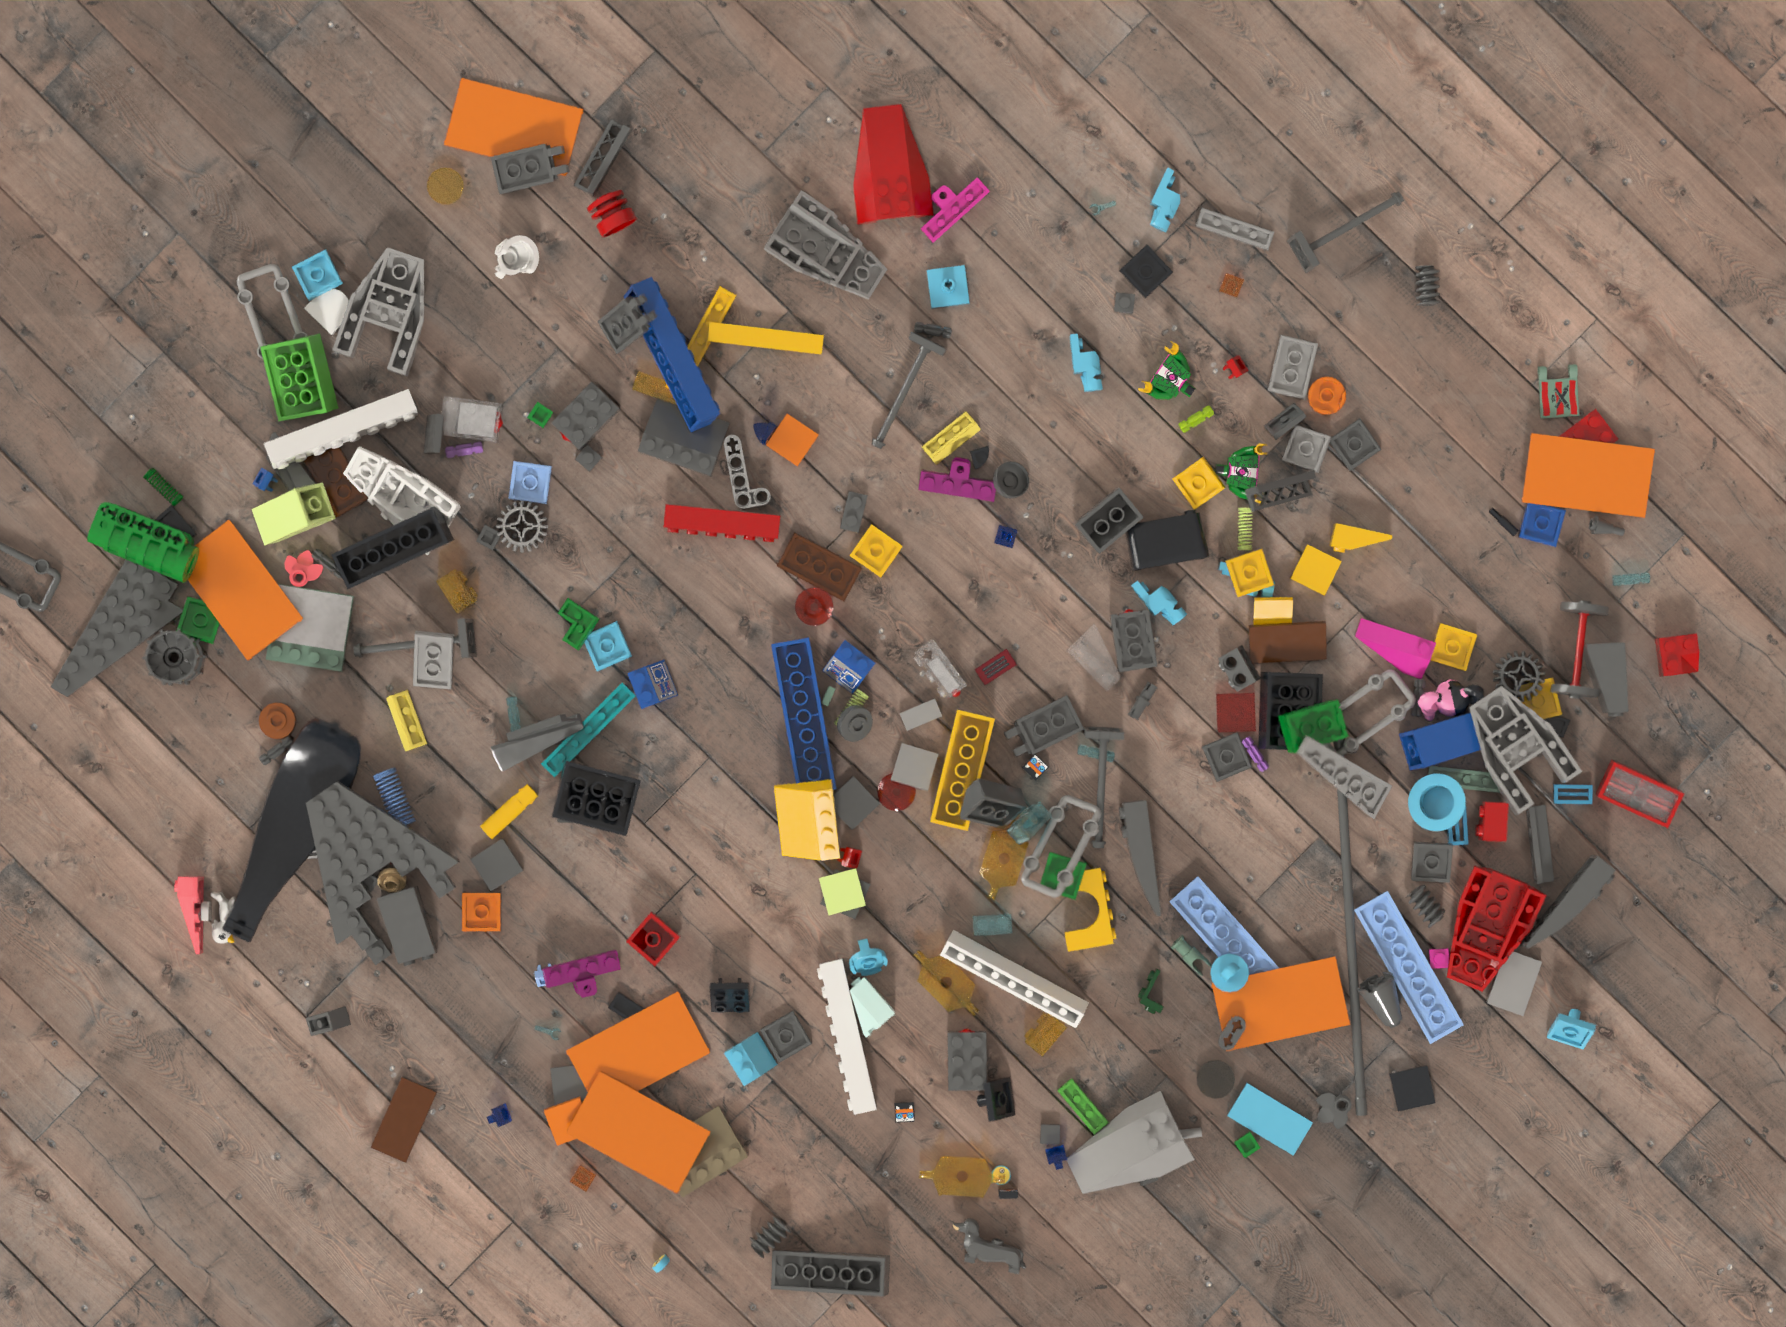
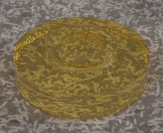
M440 168L435 170L428 178L427 190L435 202L442 205H450L461 198L464 191V182L455 170Z

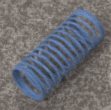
M394 767L373 775L374 782H378L376 786H380L377 790H382L379 792V794H383L380 798H385L382 800V802H386L383 806H388L385 810H390L387 813L396 819L398 818L399 821H403L402 823L405 825L415 822V818L408 819L414 816V814L402 817L411 813L412 810L400 813L411 807L401 808L409 804V802L397 805L408 798L395 801L406 796V794L391 798L405 791L401 790L392 793L403 788V786L390 789L401 784V782L386 786L400 779L396 778L387 781L398 776V774L385 777L396 772V768Z

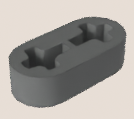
M1231 1017L1218 1038V1044L1222 1049L1231 1050L1238 1042L1246 1028L1245 1020L1242 1017ZM1241 1020L1242 1028H1237L1234 1033L1231 1032L1234 1028L1232 1022ZM1231 1033L1232 1037L1230 1038V1041L1232 1042V1044H1227L1226 1046H1223V1037L1228 1038L1229 1034Z

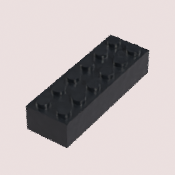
M433 507L333 553L331 556L347 589H350L453 541L454 538L441 511Z

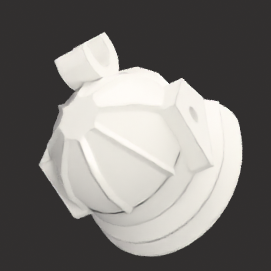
M522 235L514 236L509 240L506 238L496 246L494 253L498 256L497 261L499 263L495 267L497 271L495 275L500 279L506 274L515 275L519 272L533 273L539 262V252L536 244L530 238Z

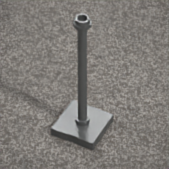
M1393 192L1390 199L1311 244H1308L1301 230L1292 235L1287 242L1307 274L1320 264L1313 252L1314 250L1395 204L1400 206L1404 199L1400 192Z
M911 332L908 339L919 344V349L921 350L877 438H872L873 442L871 445L879 449L885 446L883 441L927 353L933 351L944 356L947 348L915 332Z
M457 619L459 633L458 636H454V644L459 643L461 658L477 657L473 619ZM414 641L362 646L361 643L354 645L353 650L355 657L362 658L363 654L412 649L414 648Z
M1084 726L1085 738L1098 739L1100 742L1097 807L1101 809L1102 814L1098 822L1099 832L1095 835V840H1092L1091 844H1093V848H1104L1106 841L1103 840L1107 742H1110V739L1124 740L1123 728Z

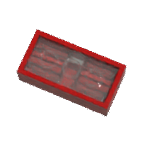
M1611 759L1595 793L1601 799L1666 828L1669 827L1684 796L1682 790Z

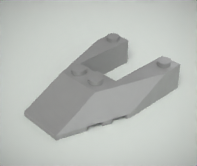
M387 247L372 270L351 295L332 351L354 358L365 323L369 322L399 333L387 369L408 377L424 323V259Z
M1502 686L1469 707L1485 766L1514 815L1520 814L1535 803L1513 771L1538 754L1542 753L1562 783L1569 781L1582 772L1551 724L1542 719L1536 712L1524 705Z

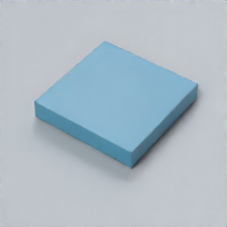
M326 249L292 266L309 301L343 284Z
M617 621L591 632L584 642L597 672L632 657Z

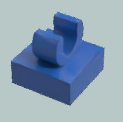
M261 468L252 484L263 491L266 489L272 492L273 489L268 484L270 481L277 483L278 480L273 477L274 474Z

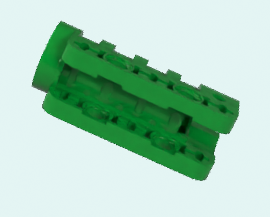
M104 502L98 507L87 538V542L102 547L106 552L183 583L191 576L199 556V547L194 546V538L189 533L109 502ZM110 511L116 512V516L112 515ZM141 522L151 526L152 529L148 530L146 527L140 526ZM176 537L183 539L182 542L175 540Z

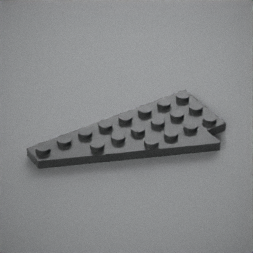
M125 560L52 683L51 688L69 697L180 616L183 609L170 602L179 584L158 572Z

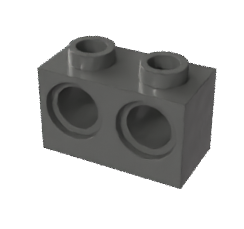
M1242 645L1218 658L1219 667L1223 672H1226L1229 678L1228 682L1236 692L1261 678ZM1230 657H1234L1236 659V665H1232L1230 663ZM1240 673L1245 675L1246 682H1242L1239 679Z

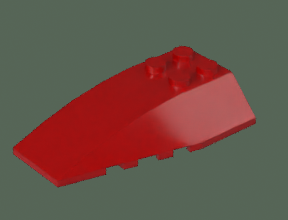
M902 104L863 108L853 185L858 225L877 223V220L912 216L915 218L934 216L929 176Z
M1474 866L1459 899L1447 978L1483 992L1498 973L1501 966L1509 959L1512 952L1520 945L1523 938L1531 931L1546 894L1526 882L1494 869Z

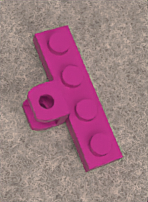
M978 177L957 196L949 187L941 186L931 195L932 200L940 208V211L920 228L921 231L934 243L990 191ZM941 192L945 194L944 199H941L939 196Z

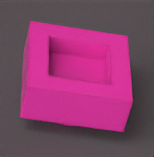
M1448 948L1428 949L1429 964L1432 969L1448 968Z

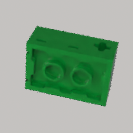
M1339 700L1324 701L1278 716L1288 753H1297L1306 736L1321 745L1349 737L1347 730H1345L1346 725L1341 708H1339Z

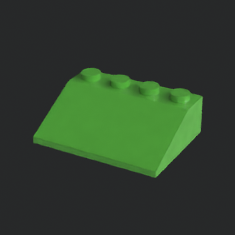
M320 334L260 347L279 421L327 413L338 409Z

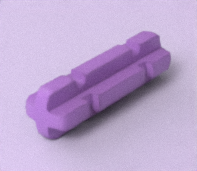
M474 442L473 445L467 443L456 445L454 448L453 446L445 448L447 458L455 457V455L465 456L471 455L473 452L475 454L483 452L482 442Z
M1250 736L1242 740L1243 746L1247 747V752L1254 763H1257L1258 769L1261 772L1269 768L1266 760H1263L1264 757L1257 746L1253 744L1252 738Z

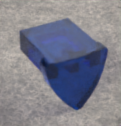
M772 422L756 423L753 425L755 435L762 445L767 444L777 428Z

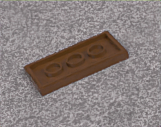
M341 447L326 449L324 453L317 456L314 454L310 455L304 460L316 484L323 482L336 518L368 501V496L364 492L360 493L343 474L349 461Z
M795 532L777 564V567L845 602L862 570L860 566Z
M1326 622L1249 625V658L1252 663L1326 660Z
M401 1077L371 1148L406 1163L437 1091Z

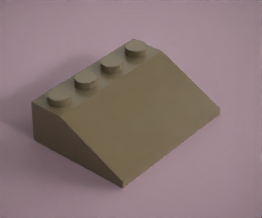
M719 1106L693 1121L709 1130L710 1136H708L680 1188L679 1193L682 1198L749 1156Z

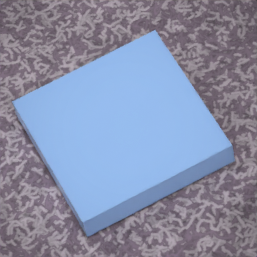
M513 461L508 499L547 504L552 466Z

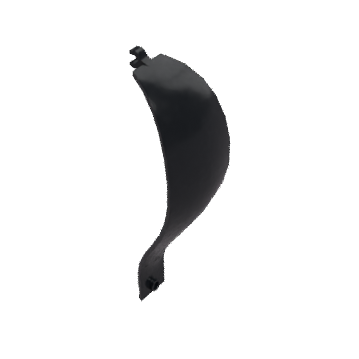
M317 717L309 720L292 742L274 777L260 816L238 895L222 927L224 931L246 942L252 941L261 919L271 902L315 850L306 803L337 781L350 789L352 788L359 766L361 746L358 738L340 728L341 723L335 720L332 723Z

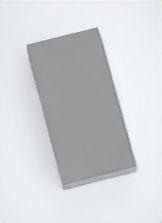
M933 699L900 713V716L908 731L942 717L936 700Z

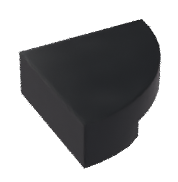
M989 446L970 451L975 470L982 467L987 461Z

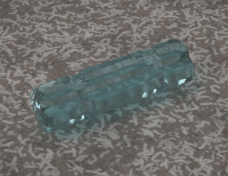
M1649 573L1612 576L1614 586L1650 582Z
M516 697L506 698L507 706H509L507 709L511 732L521 728V725H519V710L516 707V704H518Z
M1079 745L1077 754L1099 759L1098 748H1088L1086 745ZM1107 751V761L1113 762L1115 753Z

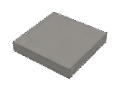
M1295 425L1282 461L1319 473L1331 436Z
M902 743L891 781L928 791L938 754Z

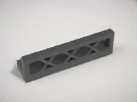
M612 119L610 120L574 184L576 188L592 197L596 195L631 133L629 127L621 125ZM614 125L621 130L616 138L611 139L609 131ZM610 142L611 148L608 153L601 155V145ZM600 159L602 164L598 171L592 172L590 166L592 161ZM591 176L592 181L588 188L580 185L584 177Z
M1314 470L1246 489L1245 492L1251 512L1311 496L1312 493L1308 480L1316 478ZM1299 483H1302L1304 494L1296 490ZM1284 487L1291 491L1289 497L1282 494ZM1270 491L1276 495L1274 502L1268 498ZM1253 495H1257L1262 499L1259 506H1256Z
M1546 805L1530 806L1526 809L1534 883L1554 881Z

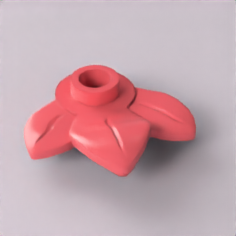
M309 550L302 552L297 559L288 555L285 560V569L290 574V582L296 587H303L308 581L316 580L323 571V565L314 564ZM298 574L303 576L301 581L296 580Z

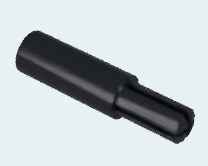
M1494 508L1489 510V513L1513 537L1519 532Z

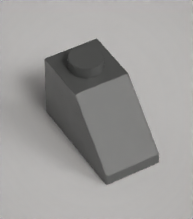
M346 1006L306 1018L311 1036L351 1025Z

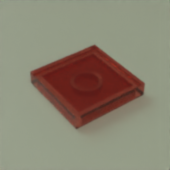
M1255 693L1216 694L1217 732L1256 731Z

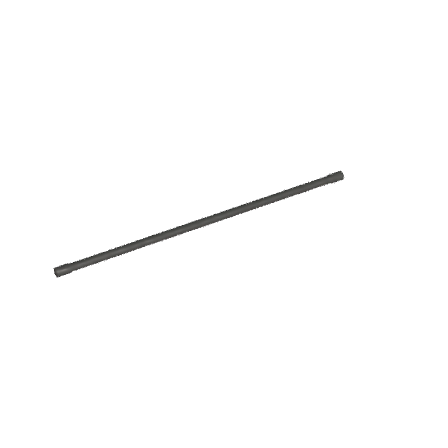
M1345 738L1333 742V747L1336 751L1344 747ZM1337 789L1356 1093L1355 1109L1356 1116L1367 1115V1099L1364 1082L1360 1000L1357 990L1359 984L1347 797Z

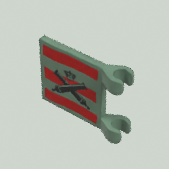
M1568 365L1569 378L1547 379V368L1539 366L1537 373L1539 380L1540 418L1579 416L1577 365Z

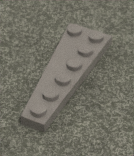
M1306 736L1297 754L1366 815L1375 819L1392 785Z

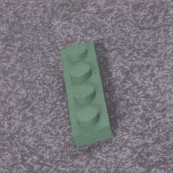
M1429 766L1428 775L1444 774L1450 776L1459 783L1462 789L1500 793L1489 772Z

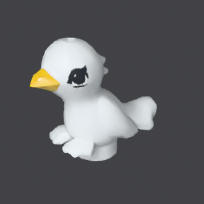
M212 892L211 896L219 903L220 922L214 920L212 924V938L220 944L234 943L233 935L224 931L222 927L236 897L233 896L229 900L225 898L222 892Z

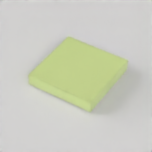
M856 868L819 878L828 915L866 906Z

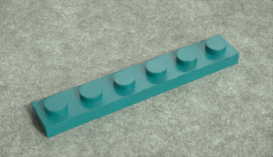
M622 682L583 721L584 728L567 737L541 765L553 777H556L562 771L564 761L571 762L636 695Z

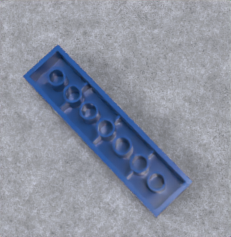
M650 277L631 285L623 296L624 299L627 297H633L634 299L644 294L647 301L639 306L640 311L644 315L654 310L657 315L655 320L648 323L650 330L643 334V337L690 432L710 425L720 414L719 405L713 400L711 389L708 384H705L702 378V371L696 366L694 355L691 350H688L685 344V337L679 332L677 321L673 315L671 316L668 310V303L660 294L658 283L654 282L653 278Z
M810 638L771 644L796 783L832 780V788L835 790L837 788Z

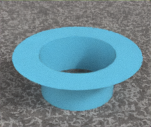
M1444 774L1424 776L1414 784L1408 798L1409 812L1414 821L1424 829L1430 831L1449 829L1460 820L1464 813L1465 795L1463 789L1450 776Z

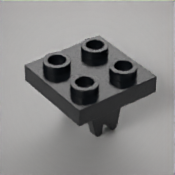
M718 978V983H710L711 1012H750L749 983H742V978H738V983H723L722 978Z

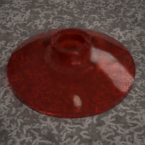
M808 588L797 597L795 611L803 623L810 626H818L828 621L831 617L833 601L830 595L823 589ZM813 603L818 605V609L815 611L811 609Z
M891 773L880 781L877 790L878 798L887 809L901 811L912 804L916 789L915 787L891 781L893 774ZM895 788L900 789L898 796L893 794Z

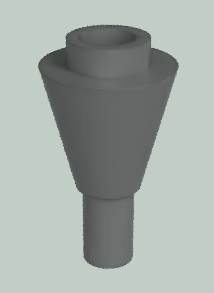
M1595 516L1589 522L1591 534L1613 533L1623 536L1625 533L1624 528L1616 527L1599 516Z

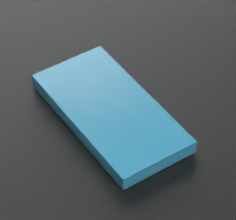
M1248 1083L1245 1084L1227 1114L1231 1119L1293 1156L1313 1124L1310 1120Z

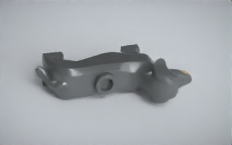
M967 1218L963 1223H953L955 1230L965 1233L964 1247L968 1252L964 1257L965 1262L974 1264L976 1258L983 1262H1005L1009 1264L1008 1272L1019 1274L1020 1267L1026 1268L1023 1262L1024 1254L1021 1249L1003 1244L1004 1241L998 1238H993L992 1241L981 1238L979 1235V1223L975 1219Z

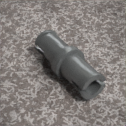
M1147 682L1141 694L1135 698L1136 702L1128 715L1138 721L1146 706L1150 705L1149 701L1158 687Z

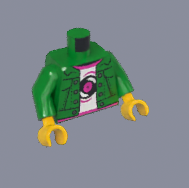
M1170 341L1173 345L1172 348L1169 349L1166 346L1164 348L1169 352L1151 380L1149 382L1142 381L1145 383V388H1138V390L1161 400H1170L1172 397L1176 398L1180 391L1190 398L1196 389L1187 382L1191 376L1189 373L1190 366L1186 357L1179 350V346Z
M1260 443L1256 446L1243 447L1233 452L1232 456L1228 458L1227 465L1216 464L1215 473L1217 476H1226L1225 485H1228L1229 490L1237 497L1247 499L1245 490L1257 486L1260 455L1268 454V452H1262V447L1267 446V444ZM1253 495L1255 502L1261 503L1260 500H1257V495Z

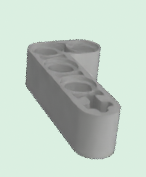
M736 435L727 436L724 440V448L736 506L740 509H750L767 505L771 500L770 492L767 489L756 488L750 490L740 438ZM731 439L738 442L735 445L736 452L740 451V454L729 456V453H733L731 446H728ZM733 458L741 459L742 464L740 467L734 468L731 466ZM739 476L745 478V484L741 487L735 485V479ZM759 492L767 493L768 498L766 501L760 502L757 500ZM742 495H746L749 498V502L744 506L738 503V499Z

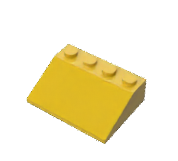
M832 780L774 785L782 856L813 860L839 859L840 853Z

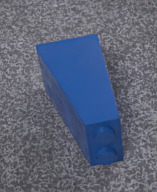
M1471 713L1399 733L1409 770L1425 768L1481 750Z

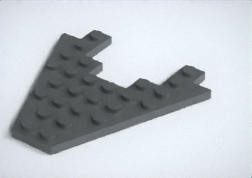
M337 781L306 803L337 945L352 935L363 951L379 940V937L358 907L373 897L363 883V880L390 862L395 866L401 877L418 867L439 899L456 888L446 871L460 862L458 858L343 783Z

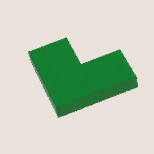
M567 598L557 613L572 623L562 640L579 651L600 618Z

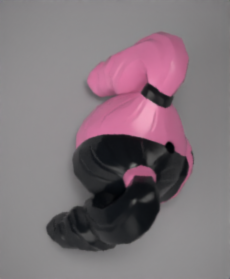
M1449 679L1443 681L1438 686L1436 692L1423 694L1418 700V705L1427 721H1432L1435 718L1437 710L1450 717L1460 715L1465 712L1469 704L1473 705L1484 698V690L1479 685H1469L1464 688L1458 681Z

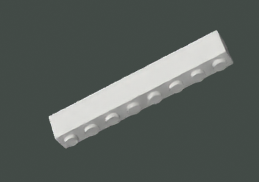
M407 389L264 443L273 469H283L289 463L306 460L310 455L314 454L317 456L324 453L326 449L339 448L348 441L355 442L366 434H376L379 432V429L385 427L392 428L403 420L405 422L411 421L418 415L410 391Z
M955 930L952 931L940 954L942 957L1074 1028L1078 1026L1089 1002Z
M843 959L820 963V968H817L819 980L823 979L824 987H821L823 998L828 999L829 1005L825 1007L827 1016L832 1017L833 1021L830 1029L832 1036L836 1035L837 1043H834L836 1055L840 1054L842 1060L838 1064L840 1072L845 1073L846 1080L843 1081L845 1092H849L850 1099L847 1100L849 1111L853 1110L854 1115L877 1110Z

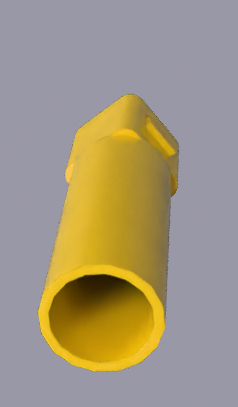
M528 784L519 789L517 794L513 795L480 825L481 829L491 839L498 835L538 797V794Z

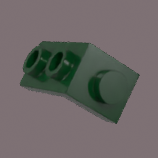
M1158 968L1155 971H1150L1146 979L1149 981L1146 988L1142 987L1138 994V998H1140L1139 1003L1145 1005V1010L1152 1014L1156 1012L1161 1013L1164 1007L1147 998L1161 971Z

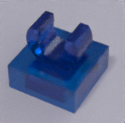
M999 525L994 544L1012 549L1018 530Z
M506 1103L491 1109L493 1114L487 1116L489 1124L496 1122L498 1127L512 1121Z
M1064 1145L1045 1149L1048 1164L1054 1163L1056 1170L1062 1169V1161L1067 1160Z

